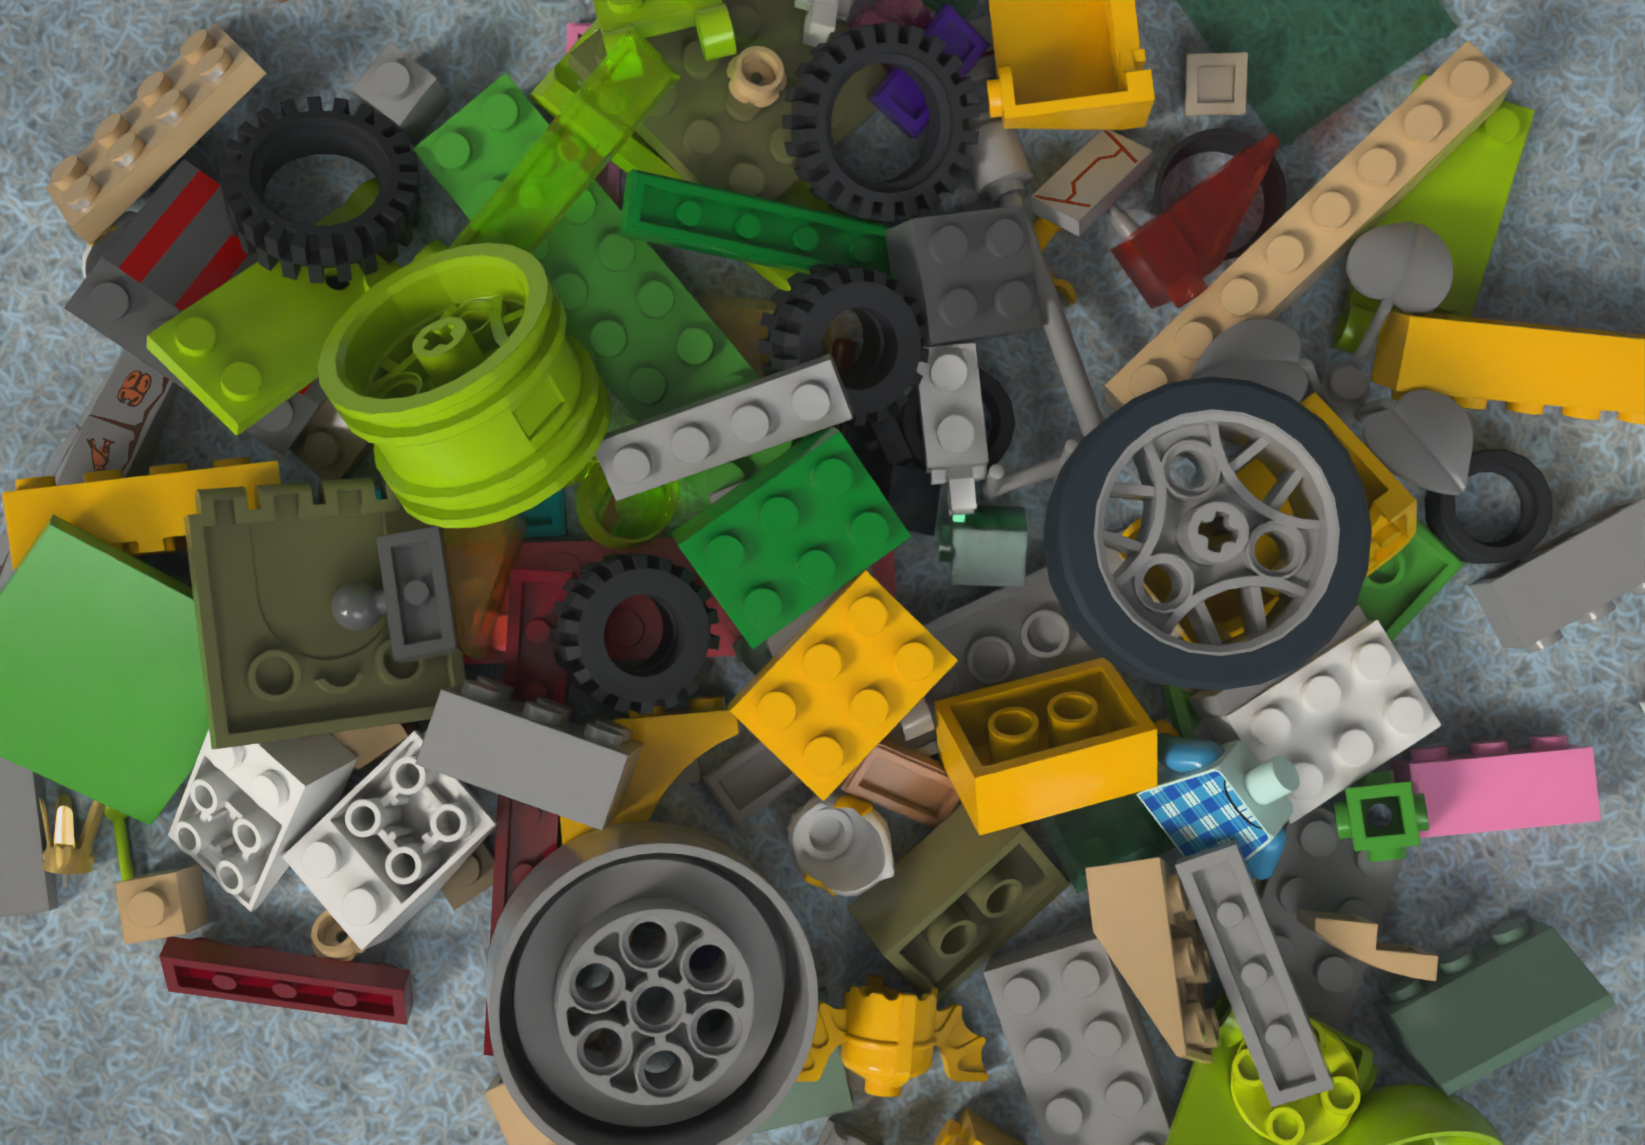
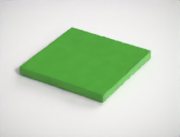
M53 514L0 590V757L151 826L193 770L209 730L193 591L188 585Z

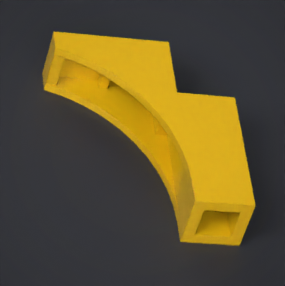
M725 696L688 699L689 709L665 711L660 706H654L653 713L639 714L633 710H628V715H620L613 720V722L632 729L629 739L642 743L643 747L620 812L607 826L623 822L650 821L666 789L688 765L718 743L739 734L741 723L725 706ZM560 816L562 845L585 833L596 830V828ZM638 925L632 930L629 942L634 941L639 930Z

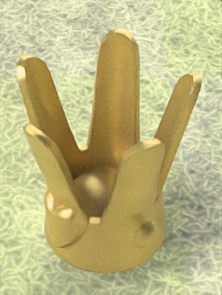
M62 793L57 797L53 840L44 799L39 798L47 840V848L42 854L44 859L42 869L51 873L64 874L63 886L68 887L70 874H84L93 871V863L95 862L93 844L106 805L96 800L93 801L78 841H75L72 801L68 794Z

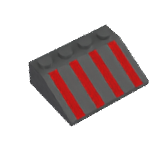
M183 159L100 257L64 309L195 396L146 348L147 335L258 262V255L255 252L249 256L241 248L239 236L234 237L229 225L221 185ZM328 277L325 280L327 285L335 290H343L349 286L347 281L338 283V277ZM319 377L245 431L284 456L327 397L319 385Z

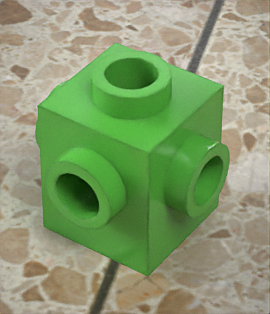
M1394 771L1368 773L1356 781L1357 787L1344 789L1345 801L1333 802L1338 838H1351L1352 850L1355 852L1367 851L1368 862L1407 858L1405 847L1421 845L1419 831L1429 830L1424 793L1413 794L1411 781L1395 783ZM1375 804H1383L1391 811V821L1383 828H1376L1368 821V810Z

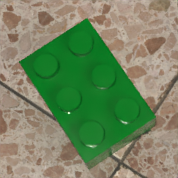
M833 426L811 433L671 532L678 547L752 649L912 537L842 433Z

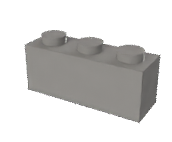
M1645 497L1624 500L1469 585L1503 648L1527 647L1530 653L1542 650L1564 637L1560 630L1564 626L1577 619L1580 620L1581 624L1589 623L1611 613L1616 609L1612 600L1630 590L1633 595L1645 593Z

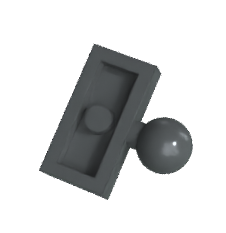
M433 526L376 537L383 588L376 589L371 584L363 581H351L342 585L335 592L331 602L334 619L345 629L363 631L371 628L378 622L382 614L387 613L393 660L398 663L462 652L444 530L441 527Z

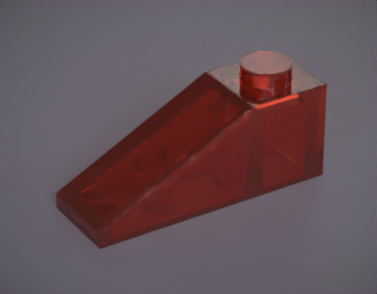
M1274 132L1247 146L1110 249L1151 309L1173 302L1176 308H1180L1208 288L1203 278L1221 265L1280 144Z

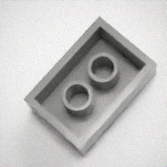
M478 676L477 681L465 679L463 684L441 689L415 765L599 830H603L619 814L643 747L642 743L629 739L632 729L602 718H596L595 723L587 724L570 718L573 708L542 697H537L536 702H523L511 697L514 691L512 686L487 677Z

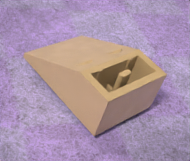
M1160 857L1085 868L1093 933L1175 1055L1203 1064L1214 1063L1212 1047L1220 1046V1028L1214 1008L1206 1007L1203 983L1211 982V964L1206 946L1204 944L1198 945L1194 921L1196 917L1176 868Z

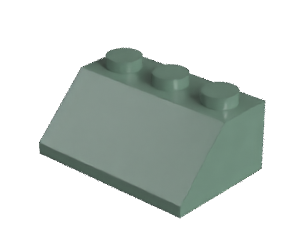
M1524 917L1506 920L1491 930L1492 939L1475 948L1461 946L1442 955L1438 959L1440 967L1437 968L1436 981L1404 976L1390 983L1385 988L1387 995L1372 1004L1406 1067L1445 1095L1450 1096L1614 1007L1616 1004L1609 992L1553 927L1530 918L1526 920Z

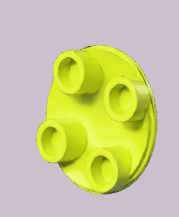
M1312 1019L1309 1020L1333 1077L1334 1089L1271 1107L1245 1039L1237 1047L1231 1062L1230 1089L1239 1114L1258 1135L1277 1145H1321L1330 1141L1348 1125L1360 1103L1359 1076L1350 1052L1335 1034L1327 1028H1323V1026Z

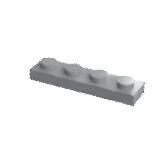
M832 353L608 432L605 434L601 446L595 454L614 498L618 501L853 419L854 411Z
M1237 839L1177 859L1175 862L1176 870L1271 1107L1334 1089L1333 1077Z

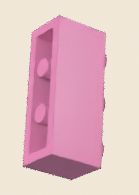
M1568 735L1532 736L1529 737L1530 748L1510 750L1508 748V740L1469 743L1470 753L1448 755L1447 746H1424L1410 748L1411 759L1391 761L1392 771H1394L1395 783L1411 781L1413 794L1424 793L1429 830L1419 831V838L1601 821L1593 747L1569 744Z

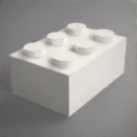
M1370 620L1229 715L1203 718L1219 745L1234 740L1244 742L1261 764L1277 755L1284 756L1291 761L1298 772L1300 784L1297 790L1286 795L1291 801L1294 811L1286 821L1289 824H1292L1442 726L1378 620Z

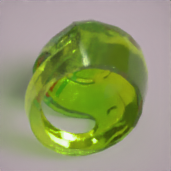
M597 460L589 469L579 487L575 488L574 506L579 524L586 534L598 544L614 550H634L648 546L663 535L677 511L681 494L680 481L676 480L616 501L601 465Z

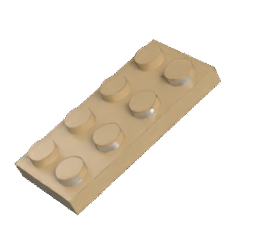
M216 23L208 30L202 29L192 34L183 43L180 49L181 56L165 72L157 71L145 79L138 88V98L123 113H114L104 119L94 132V141L78 156L70 155L66 157L53 170L50 177L51 182L45 188L70 228L90 245L267 74Z

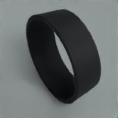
M1225 128L1200 131L1179 142L1162 162L1157 174L1153 195L1155 221L1161 224L1183 255L1203 262L1230 260L1240 257L1283 216L1287 199L1286 182L1275 156L1264 144L1254 137L1240 131ZM1202 152H1220L1231 155L1246 164L1259 180L1264 195V214L1256 234L1242 248L1229 253H1213L1198 249L1184 241L1167 221L1161 203L1162 184L1168 173L1180 161L1189 156Z

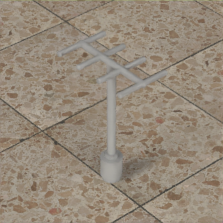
M989 111L980 113V117L970 118L969 130L979 131L978 144L966 145L964 155L973 158L968 172L978 199L983 201L991 200L993 205L1000 206V208L1025 206L1022 196L1025 195V187L1031 183L1034 176L1017 130L1003 129L1001 117L990 118ZM1025 207L1042 324L1083 437H1085L1104 420ZM1070 439L1066 442L1061 456L1005 474V469L1001 464H993L989 469L987 481L982 486V507L986 510H991L996 505L998 495L1052 478V484L1055 485L1061 467L1080 442L1077 439ZM1132 457L1127 464H1132L1134 462Z

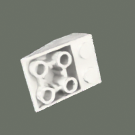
M208 730L168 836L177 843L178 847L185 854L190 855L215 878L226 892L232 894L252 912L260 906L288 869L289 864L282 856L337 804L358 758L330 733L212 750L210 732Z
M418 730L413 731L282 856L361 951L390 939L438 893L498 824L461 780L415 765L424 739Z

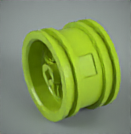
M498 243L461 245L428 255L392 273L358 298L335 323L322 346L317 365L319 385L351 432L374 444L376 468L406 512L425 524L447 529L473 528L506 520L535 507L561 490L585 468L599 449L611 418L612 401L606 383L598 373L590 353L577 339L565 334L567 320L565 310L557 291L551 286L546 270L530 252L513 245Z

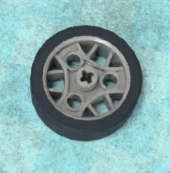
M1208 376L1170 382L1135 397L1083 437L1061 467L1048 500L1043 546L1049 582L1064 616L1091 649L1120 670L1155 684L1221 691L1263 684L1300 667L1332 640L1354 609L1368 572L1372 527L1366 491L1349 452L1321 418L1289 395L1253 381ZM1220 439L1238 445L1242 449L1227 460ZM1175 456L1189 459L1197 470L1196 484L1191 490L1178 487L1170 476L1169 467ZM1131 457L1138 469L1142 485L1115 482ZM1253 457L1263 462L1277 479L1263 501L1250 493L1234 473ZM1109 497L1143 501L1142 522L1136 541L1103 528L1105 507ZM1286 499H1288L1293 510V516L1278 511ZM1262 534L1271 537L1277 543L1280 550L1278 563L1272 570L1262 567L1255 556V544ZM1105 547L1128 555L1126 560L1113 574H1111L1107 565ZM1152 566L1160 567L1166 571L1171 579V593L1162 603L1153 601L1144 591V575ZM1237 589L1244 632L1222 642L1204 600L1223 591ZM1261 591L1280 597L1266 616ZM1185 615H1187L1199 644L1189 643L1170 635Z

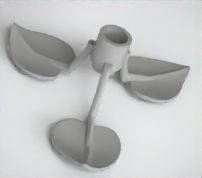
M1408 221L1378 226L1363 233L1351 247L1346 262V271L1351 284L1360 294L1368 298L1380 299L1382 302L1349 366H1339L1329 370L1319 384L1314 363L1310 359L1299 358L1301 340L1298 333L1292 327L1279 321L1256 318L1237 323L1217 336L1205 349L1193 370L1191 379L1212 376L1249 380L1289 395L1297 402L1302 400L1308 386L1309 390L1306 398L1316 392L1348 428L1356 420L1361 423L1367 420L1362 431L1365 446L1392 474L1418 487L1448 495L1458 496L1467 486L1474 438L1471 422L1463 408L1444 394L1423 389L1412 390L1406 393L1397 405L1388 398H1381L1366 404L1370 395V384L1363 372L1360 371L1393 304L1408 314L1416 316L1426 315L1442 303L1451 288L1453 265L1448 248L1433 230L1423 224Z

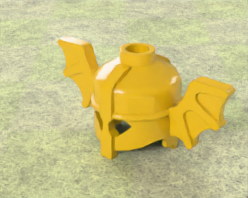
M867 975L866 985L861 987L851 986L850 991L845 992L843 1007L833 1008L822 1000H818L817 1022L812 1045L796 1082H815L819 1080L828 1058L839 1045L840 1058L843 1065L864 1078V1091L874 1096H900L902 1085L907 1083L908 1080L929 1071L932 1065L933 1046L935 1045L941 1055L944 1071L948 1078L955 1082H984L989 1078L982 1062L981 1052L986 1039L979 1034L971 1032L966 1027L962 1019L963 1008L961 1005L952 1002L943 1009H936L937 987H930V992L923 994L918 999L916 994L903 993L897 989L884 986L882 975Z

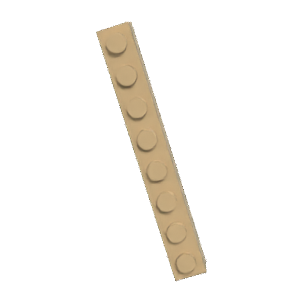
M1467 40L1104 385L1105 400L1117 411L1133 398L1170 382L1189 380L1205 349L1225 330L1245 320L1256 318L1275 320L1343 256L1363 233L1369 231L1499 108L1513 81Z

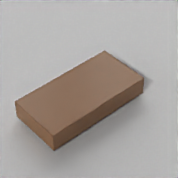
M884 738L839 785L840 789L934 829L953 813L961 801L940 761L888 738Z

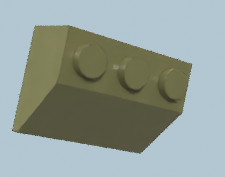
M961 802L950 816L923 840L914 844L909 852L895 864L893 877L878 882L870 890L857 898L847 909L882 955L924 994L930 992V987L938 988V1005L1062 893L1070 883L1020 825L979 836Z

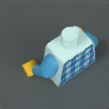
M1159 719L1154 722L1157 728V765L1159 763L1163 765L1157 770V787L1138 792L1136 794L1183 857L1237 839L1254 883L1256 880L1268 879L1274 874L1288 840L1283 826L1294 811L1292 803L1286 795L1297 790L1300 784L1299 775L1289 759L1281 755H1277L1261 764L1248 745L1239 740L1219 745L1213 740L1179 737L1176 729L1165 719Z

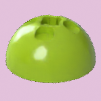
M1400 1083L1376 1088L1365 1097L1360 1098L1358 1108L1355 1110L1348 1125L1336 1137L1328 1141L1327 1145H1504L1493 1125L1481 1112L1454 1094L1447 1096L1437 1088L1429 1085Z

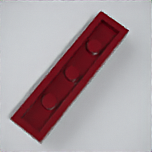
M167 937L159 955L168 992L404 1025L408 1024L413 1008L410 970L397 968L388 963L365 964L322 958L316 955L279 952L268 946L243 947L218 943L205 937L193 939Z

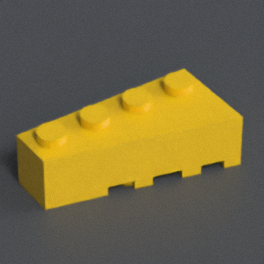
M251 457L229 458L213 461V468L188 471L187 463L166 464L149 467V475L130 478H123L122 470L94 471L82 474L84 483L57 486L55 476L14 480L16 491L2 492L12 571L15 570L53 514L133 557L188 551L184 517L197 514L195 503L196 490L244 486L247 494L248 509L254 510L256 509V485L281 484L278 460L251 463Z

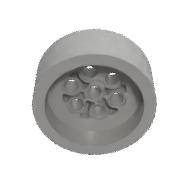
M663 821L623 822L606 826L603 830L596 829L585 833L559 847L531 870L508 900L497 922L487 958L486 994L490 1038L501 1078L510 1096L526 1118L557 1145H735L754 1132L783 1102L795 1084L812 1045L817 1022L818 983L814 959L799 921L783 898L741 853L722 840L704 831L685 825ZM655 922L662 926L661 934L653 945L637 948L629 943V936L638 924ZM710 944L719 947L720 953L713 966L704 970H696L689 967L691 955L697 948ZM599 963L610 968L609 977L599 987L583 988L576 983V977L580 970L589 964ZM662 986L669 990L668 998L660 1008L643 1010L637 1007V1000L640 994L647 988ZM717 1008L727 1011L725 1022L717 1030L702 1032L696 1029L698 1020L708 1010ZM608 1028L618 1034L612 1046L604 1051H592L584 1046L588 1035L597 1029ZM661 1050L676 1053L673 1065L666 1071L652 1073L644 1069L648 1058L654 1053Z

